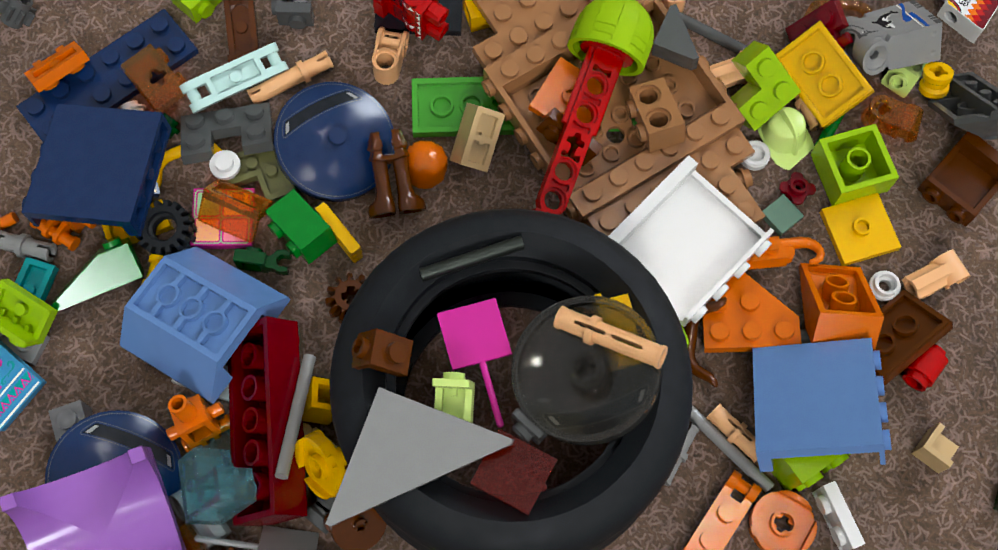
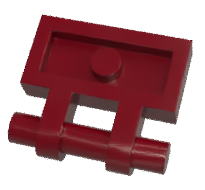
M839 0L828 1L785 28L791 43L818 21H821L843 51L845 46L853 42L852 36L848 32L840 36L839 32L849 25Z

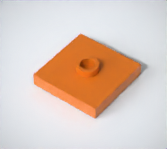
M560 57L533 98L528 109L542 118L554 108L564 115L580 69ZM593 78L588 80L587 88L589 92L595 95L600 94L602 89L600 82ZM579 107L577 109V118L583 123H589L591 120L589 109L586 107Z

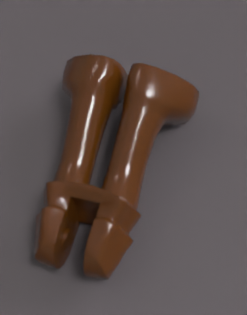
M391 129V144L394 153L382 154L383 145L379 131L371 132L369 135L367 151L370 152L369 162H372L376 187L375 201L368 207V215L371 219L389 217L396 214L389 180L388 164H393L399 214L426 210L424 199L415 194L411 184L407 159L409 153L406 150L408 144L400 129Z

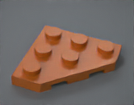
M746 273L739 279L733 276L726 283L730 288L721 297L727 298L726 304L718 311L708 313L702 317L704 353L752 352V348L802 344L799 316Z

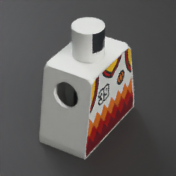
M942 0L944 4L937 13V16L974 44L997 10L998 0Z

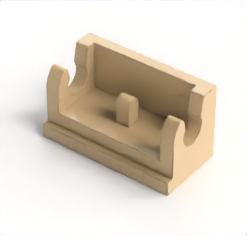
M467 103L450 161L488 172L505 114Z

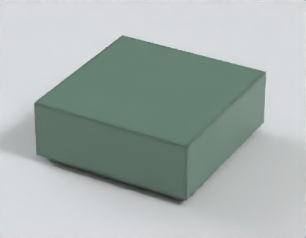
M784 194L762 211L765 214L763 220L779 237L804 217Z

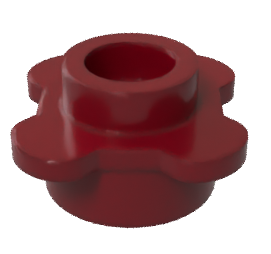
M794 172L787 182L783 181L780 183L779 190L793 204L801 205L808 195L815 194L816 187L814 184L808 183L803 178L802 173Z

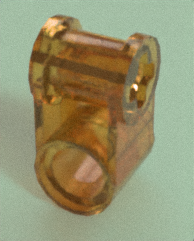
M878 95L871 100L869 107L863 110L861 121L864 126L872 125L877 119L876 125L880 133L889 135L894 139H897V137L903 138L904 142L909 143L917 139L924 111L915 104L905 103L886 95Z

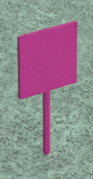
M496 298L437 313L452 371L479 364L496 425L498 428H502L504 422L486 362L512 355V351Z

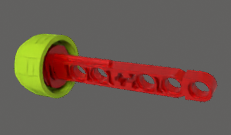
M593 0L578 16L567 47L583 64L561 120L564 125L535 200L536 208L532 210L557 215L566 210L591 139L597 136L618 76H636L643 72L653 45L654 28L650 15L638 1ZM593 78L600 82L602 87L600 94L595 95L589 92L587 88L589 79ZM579 107H586L591 112L589 123H583L577 118L576 113ZM575 136L576 143L580 147L572 150L570 157H565L564 155L569 153L571 143L567 139L569 140ZM562 163L568 166L570 169L568 180L564 181L556 176L555 168L557 164ZM548 192H553L559 197L560 203L557 209L553 210L546 206L544 199Z

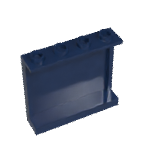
M57 104L54 115L49 120V130L45 142L40 147V157L37 166L31 174V184L27 196L22 201L21 213L35 227H39L41 219L119 226L129 236L141 237L172 130L163 113Z

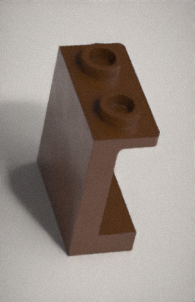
M967 131L917 189L922 192V196L927 202L937 204L945 210L951 221L966 227L998 191V151L979 136Z

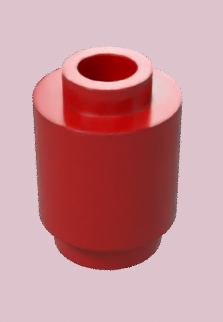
M934 344L904 369L902 379L907 385L917 391L923 392L927 387H932L948 364V358L945 356L946 352L940 346Z

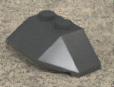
M974 72L954 74L952 81L949 83L950 89L947 96L941 99H928V106L953 125L983 139L993 140L998 138V88Z

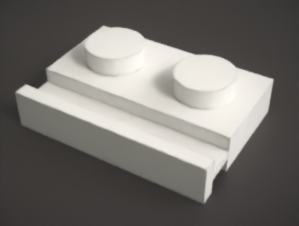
M836 481L823 485L812 492L817 507L822 513L838 549L852 550L864 545V539Z

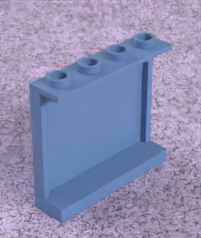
M872 338L752 348L755 446L760 472L774 471L773 459L856 453L879 452L880 464H886L885 450H892L889 429L882 430V423L888 422L886 402H879L878 396H885L883 376H876L875 370H882L880 350L873 351Z

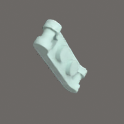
M276 42L181 84L179 88L183 95L187 94L191 102L189 107L193 114L288 70L286 62L282 61L277 53L280 50ZM267 58L271 67L265 69L261 59ZM205 85L210 95L202 98L197 89Z

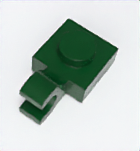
M246 247L245 250L235 248L233 262L237 269L261 273L274 272L281 276L289 275L287 267L278 265L281 259H292V255L288 250H277L272 255L267 256L266 252L257 247Z

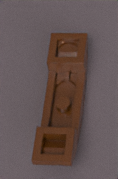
M223 0L229 48L228 63L259 49L254 0Z

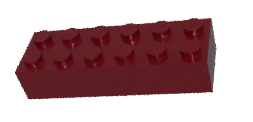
M269 316L258 319L228 360V373L233 377L229 383L233 526L263 527V525L270 526L307 516L306 482L304 480L306 469L305 466L302 468L298 467L295 451L288 479L283 480L275 477L300 371L297 321ZM303 419L301 421L297 441L304 437Z

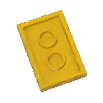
M818 21L776 54V57L801 90V93L798 95L824 129L875 92L821 21Z

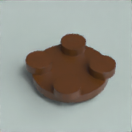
M374 508L334 526L325 524L329 513L323 520L325 529L331 533L335 543L343 550H368L381 539L387 526Z

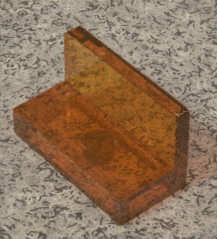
M217 179L203 189L198 221L251 243L256 238L259 221L266 216L265 211L272 206L273 201L224 180Z

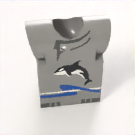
M915 0L864 13L862 18L848 16L846 19L849 26L839 32L840 36L846 32L852 36L853 42L845 46L844 52L869 75L879 74L886 67L889 70L939 61L941 58L942 21Z

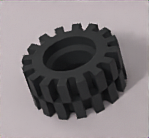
M163 199V204L158 200L154 201V207L149 206L141 237L136 236L140 240L138 243L149 253L163 256L181 251L184 248H192L188 243L189 241L195 242L196 237L193 235V232H197V227L193 224L195 220L190 213L175 201L172 203L170 200ZM163 220H174L177 226L174 235L168 240H159L156 237L157 226Z

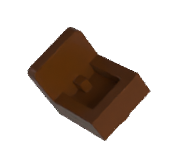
M378 328L361 332L357 335L352 345V368L357 370L372 368L396 377L407 376L413 340Z

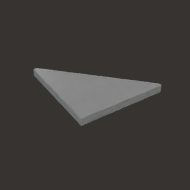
M379 387L325 524L328 526L337 525L344 520L476 462L496 451L509 447L513 444L514 439Z

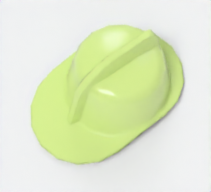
M783 107L757 129L763 143L770 150L772 160L776 165L785 170H791L815 147L806 128L804 116L792 107Z

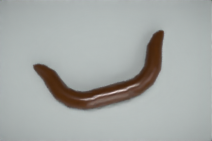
M721 298L717 302H708L705 305L708 309L706 314L722 308L726 304L727 298ZM690 321L685 327V332L689 340L688 351L692 374L712 386L718 387V382L714 375L701 367L696 360L695 350L699 321L696 324Z

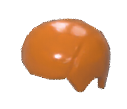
M422 140L408 147L409 156L407 159L411 184L419 189H431L444 180L448 167V157L443 147L432 141Z

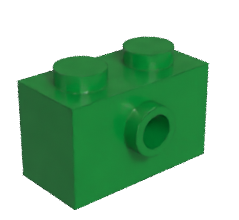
M295 189L291 190L265 211L270 220V223L267 225L277 239L285 238L287 241L285 246L296 259L301 256L310 264L338 242L331 227Z

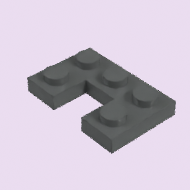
M270 103L251 104L229 109L223 108L216 111L181 116V158L183 164L210 161L214 155V140L241 136L244 155L273 151V121Z

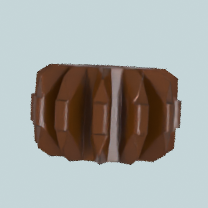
M348 272L346 281L343 282L341 278L336 277L335 282L338 287L328 286L327 292L331 296L325 299V304L331 307L329 314L332 318L339 316L338 321L340 324H342L350 305L348 304L350 295H356L366 280L362 274L354 280L352 273Z

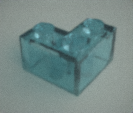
M193 448L178 460L185 524L222 525L257 501V486L254 482L252 468L234 467L231 462L230 450Z

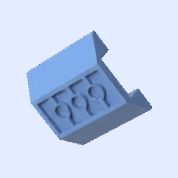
M195 246L165 255L124 307L120 346L214 404L233 379L223 366L258 319L265 316L278 318L289 303L290 298Z

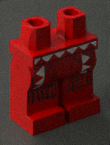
M373 0L375 14L385 18L390 13L403 21L409 31L415 32V36L422 41L427 34L440 41L449 29V24L445 22L449 15V9L441 5L439 0Z

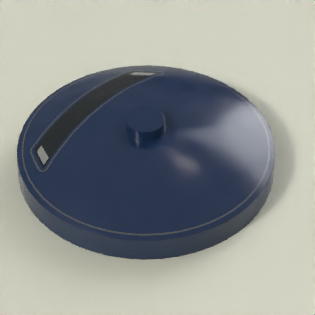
M341 82L314 84L297 92L282 108L276 121L273 135L275 157L282 173L289 182L306 195L329 202L350 201L367 194L375 188L372 162H369L370 152L367 151L370 133L379 131L383 145L382 154L394 153L391 144V129H393V125L382 105L366 91Z
M106 411L82 419L61 436L48 459L45 484L112 460L130 449L146 446L152 449L169 498L170 495L183 488L184 467L175 441L169 439L166 430L160 424L135 412Z

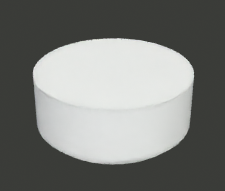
M759 140L748 141L755 150V153L741 164L749 170H761L770 159V150L765 143Z

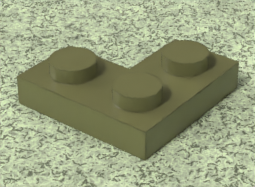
M274 150L244 155L243 151L236 153L241 162L240 171L233 179L226 180L228 188H238L259 181L268 206L275 204L294 189V186L282 173Z

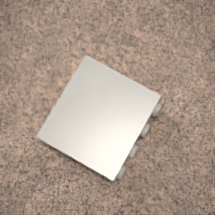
M689 155L608 236L635 256L654 276L668 296L683 327L690 321L696 324L706 314L708 309L705 305L712 298L717 302L730 288L726 283L733 276L739 279L749 269L751 265L747 261L754 254L760 257L771 246L772 243L768 239L774 232L772 228L764 232L695 170L698 163Z

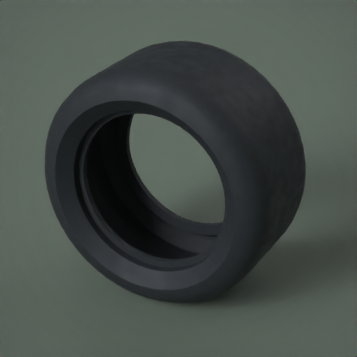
M527 209L478 211L450 218L411 237L392 251L361 285L349 305L340 326L333 350L330 370L332 421L347 465L350 462L378 388L380 387L405 397L407 383L416 361L426 346L441 332L437 313L496 298L498 308H524L551 316L561 306H565L570 310L592 317L595 315L593 304L587 303H593V296L595 294L601 293L604 300L628 293L634 316L638 320L636 323L640 336L650 341L653 339L655 343L668 347L665 361L660 368L659 380V369L646 363L638 367L612 373L605 347L595 343L591 346L607 371L614 401H616L614 403L625 400L647 388L649 389L642 406L614 417V427L611 436L614 438H611L609 445L593 464L568 482L538 493L500 495L475 490L444 475L374 507L383 521L417 550H602L621 536L657 496L673 471L688 433L693 396L691 360L686 337L668 296L645 266L622 245L584 223L557 214ZM517 236L522 237L525 247L523 250L425 282L422 280L419 268ZM378 328L413 340L408 375L396 377L372 368L361 370L352 368L353 356L351 350L357 335L361 332Z

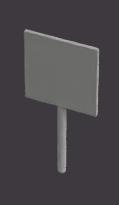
M263 525L260 543L200 535L195 536L194 540L200 543L252 550H317L319 533Z

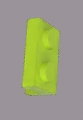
M1 279L0 333L8 337L9 342L17 347L26 348L42 344L58 310L12 280Z

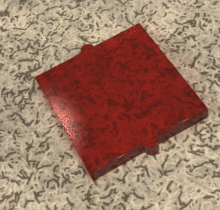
M499 429L497 433L514 439L513 444L482 458V462L470 484L529 516L540 493L546 491L547 485L545 483L558 459Z

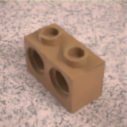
M664 77L629 87V100L625 101L626 110L630 119L635 118L637 122L635 125L637 137L640 142L645 141L649 153L685 142V122Z

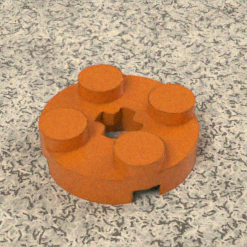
M781 490L762 496L754 504L749 515V534L761 550H807L816 537L817 522L814 520L813 509L806 499L795 492ZM783 515L788 518L787 524L791 527L790 531L783 530L779 532L776 529V523H774L775 518L780 519Z

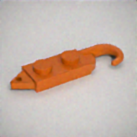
M772 236L768 239L772 243L771 246L760 257L754 254L747 262L751 265L748 270L784 267L792 262L795 249L806 248L816 253V257L809 260L810 265H815L823 261L825 251L819 242L809 237L779 238V236Z

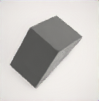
M674 4L670 6L654 40L652 55L688 70H694L697 68L699 56L679 9Z

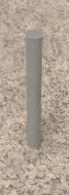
M312 354L303 355L275 471V477L278 479L286 480L289 477L295 444L316 357Z
M692 405L690 421L754 483L762 487V490L767 493L775 484L763 472H760L759 468L733 443L730 444L726 440L727 438Z

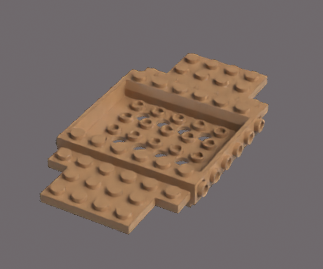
M472 0L495 34L475 45L472 50L484 69L483 81L481 82L482 87L488 97L491 98L493 96L499 104L497 108L500 113L505 114L504 121H510L515 128L513 132L520 145H526L531 152L530 159L537 170L542 169L546 174L556 145L548 141L542 133L536 130V127L543 118L530 111L528 107L560 57L581 69L583 62L569 51L567 43L578 16L593 0ZM636 0L650 15L655 40L669 9H666L661 0ZM651 48L645 68L641 74L636 76H618L597 136L592 137L602 145V148L596 157L584 166H581L565 210L570 219L588 224V226L609 236L688 155L698 163L695 170L755 224L765 218V214L732 169L752 157L755 153L753 147L740 131L746 119L736 107L737 103H733L728 96L724 83L713 75L710 65L704 56L698 54L697 68L688 70L652 55ZM664 77L685 122V142L649 153L645 141L640 142L637 137L635 126L632 124V119L628 116L625 101L629 100V87ZM611 129H618L624 135V139L620 143H612L607 138V132ZM562 163L557 164L555 168L556 176L561 180H568L570 177L568 166Z

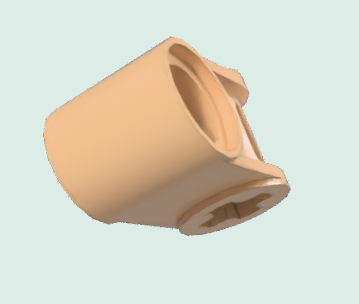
M379 27L372 56L373 74L378 83L390 85L398 80L403 59L406 56L409 45L408 31L397 33L386 31L385 27ZM385 65L391 66V67H389V68H381L382 66H385Z

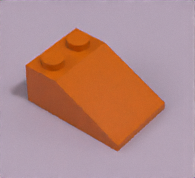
M800 263L799 274L804 322L810 342L872 338V347L875 349L884 321V315L861 267Z

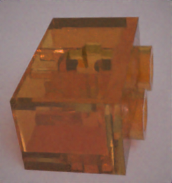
M150 43L122 63L121 70L153 110L164 113L187 96V94L183 95L179 88L187 80L179 71L174 74L167 65L170 59L160 47L155 49ZM152 72L156 75L161 73L164 75L162 86L158 82L154 84L150 82Z

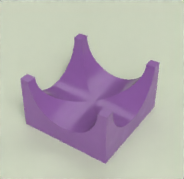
M139 446L128 450L121 456L87 470L47 484L0 497L2 512L8 514L13 520L28 550H186L150 447Z

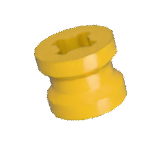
M930 62L926 64L922 71L923 78L919 82L918 90L922 95L930 99L944 98L949 92V83L953 79L954 70L943 62Z

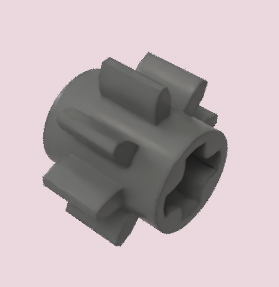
M0 0V19L5 25L14 29H20L23 24L30 27L37 9L32 7V0Z

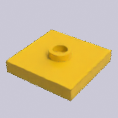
M878 193L823 208L819 212L841 266H847L898 251L901 248Z

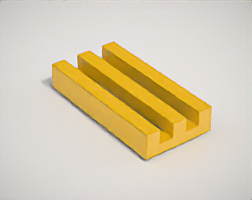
M324 202L317 206L315 211L331 227L338 241L337 243L352 262L356 263L363 258L361 246L329 206Z

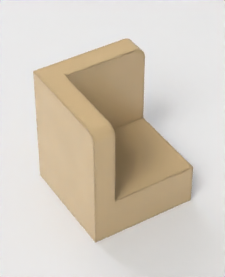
M940 422L927 430L911 453L938 474L952 466L954 462L951 458L959 448V446L941 434L945 426Z

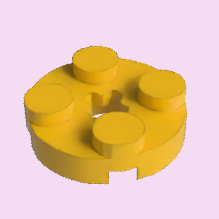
M317 429L296 442L295 458L299 468L305 466L309 476L304 480L308 487L318 497L327 500L331 497H336L346 472L345 466H347V462L341 448H335L324 433Z

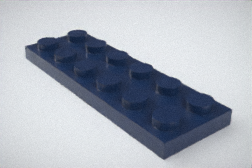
M162 9L91 56L82 70L75 74L69 73L60 79L59 84L55 88L48 91L43 90L40 93L37 92L16 107L42 142H45L49 130V120L54 115L57 104L117 109L199 54V52L169 13Z

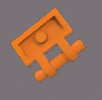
M72 41L65 47L60 45L54 49L56 51L54 54L42 62L40 59L32 64L34 67L24 73L39 93L43 90L48 91L55 88L59 84L60 79L69 73L75 74L84 68L85 63L90 60L75 41Z

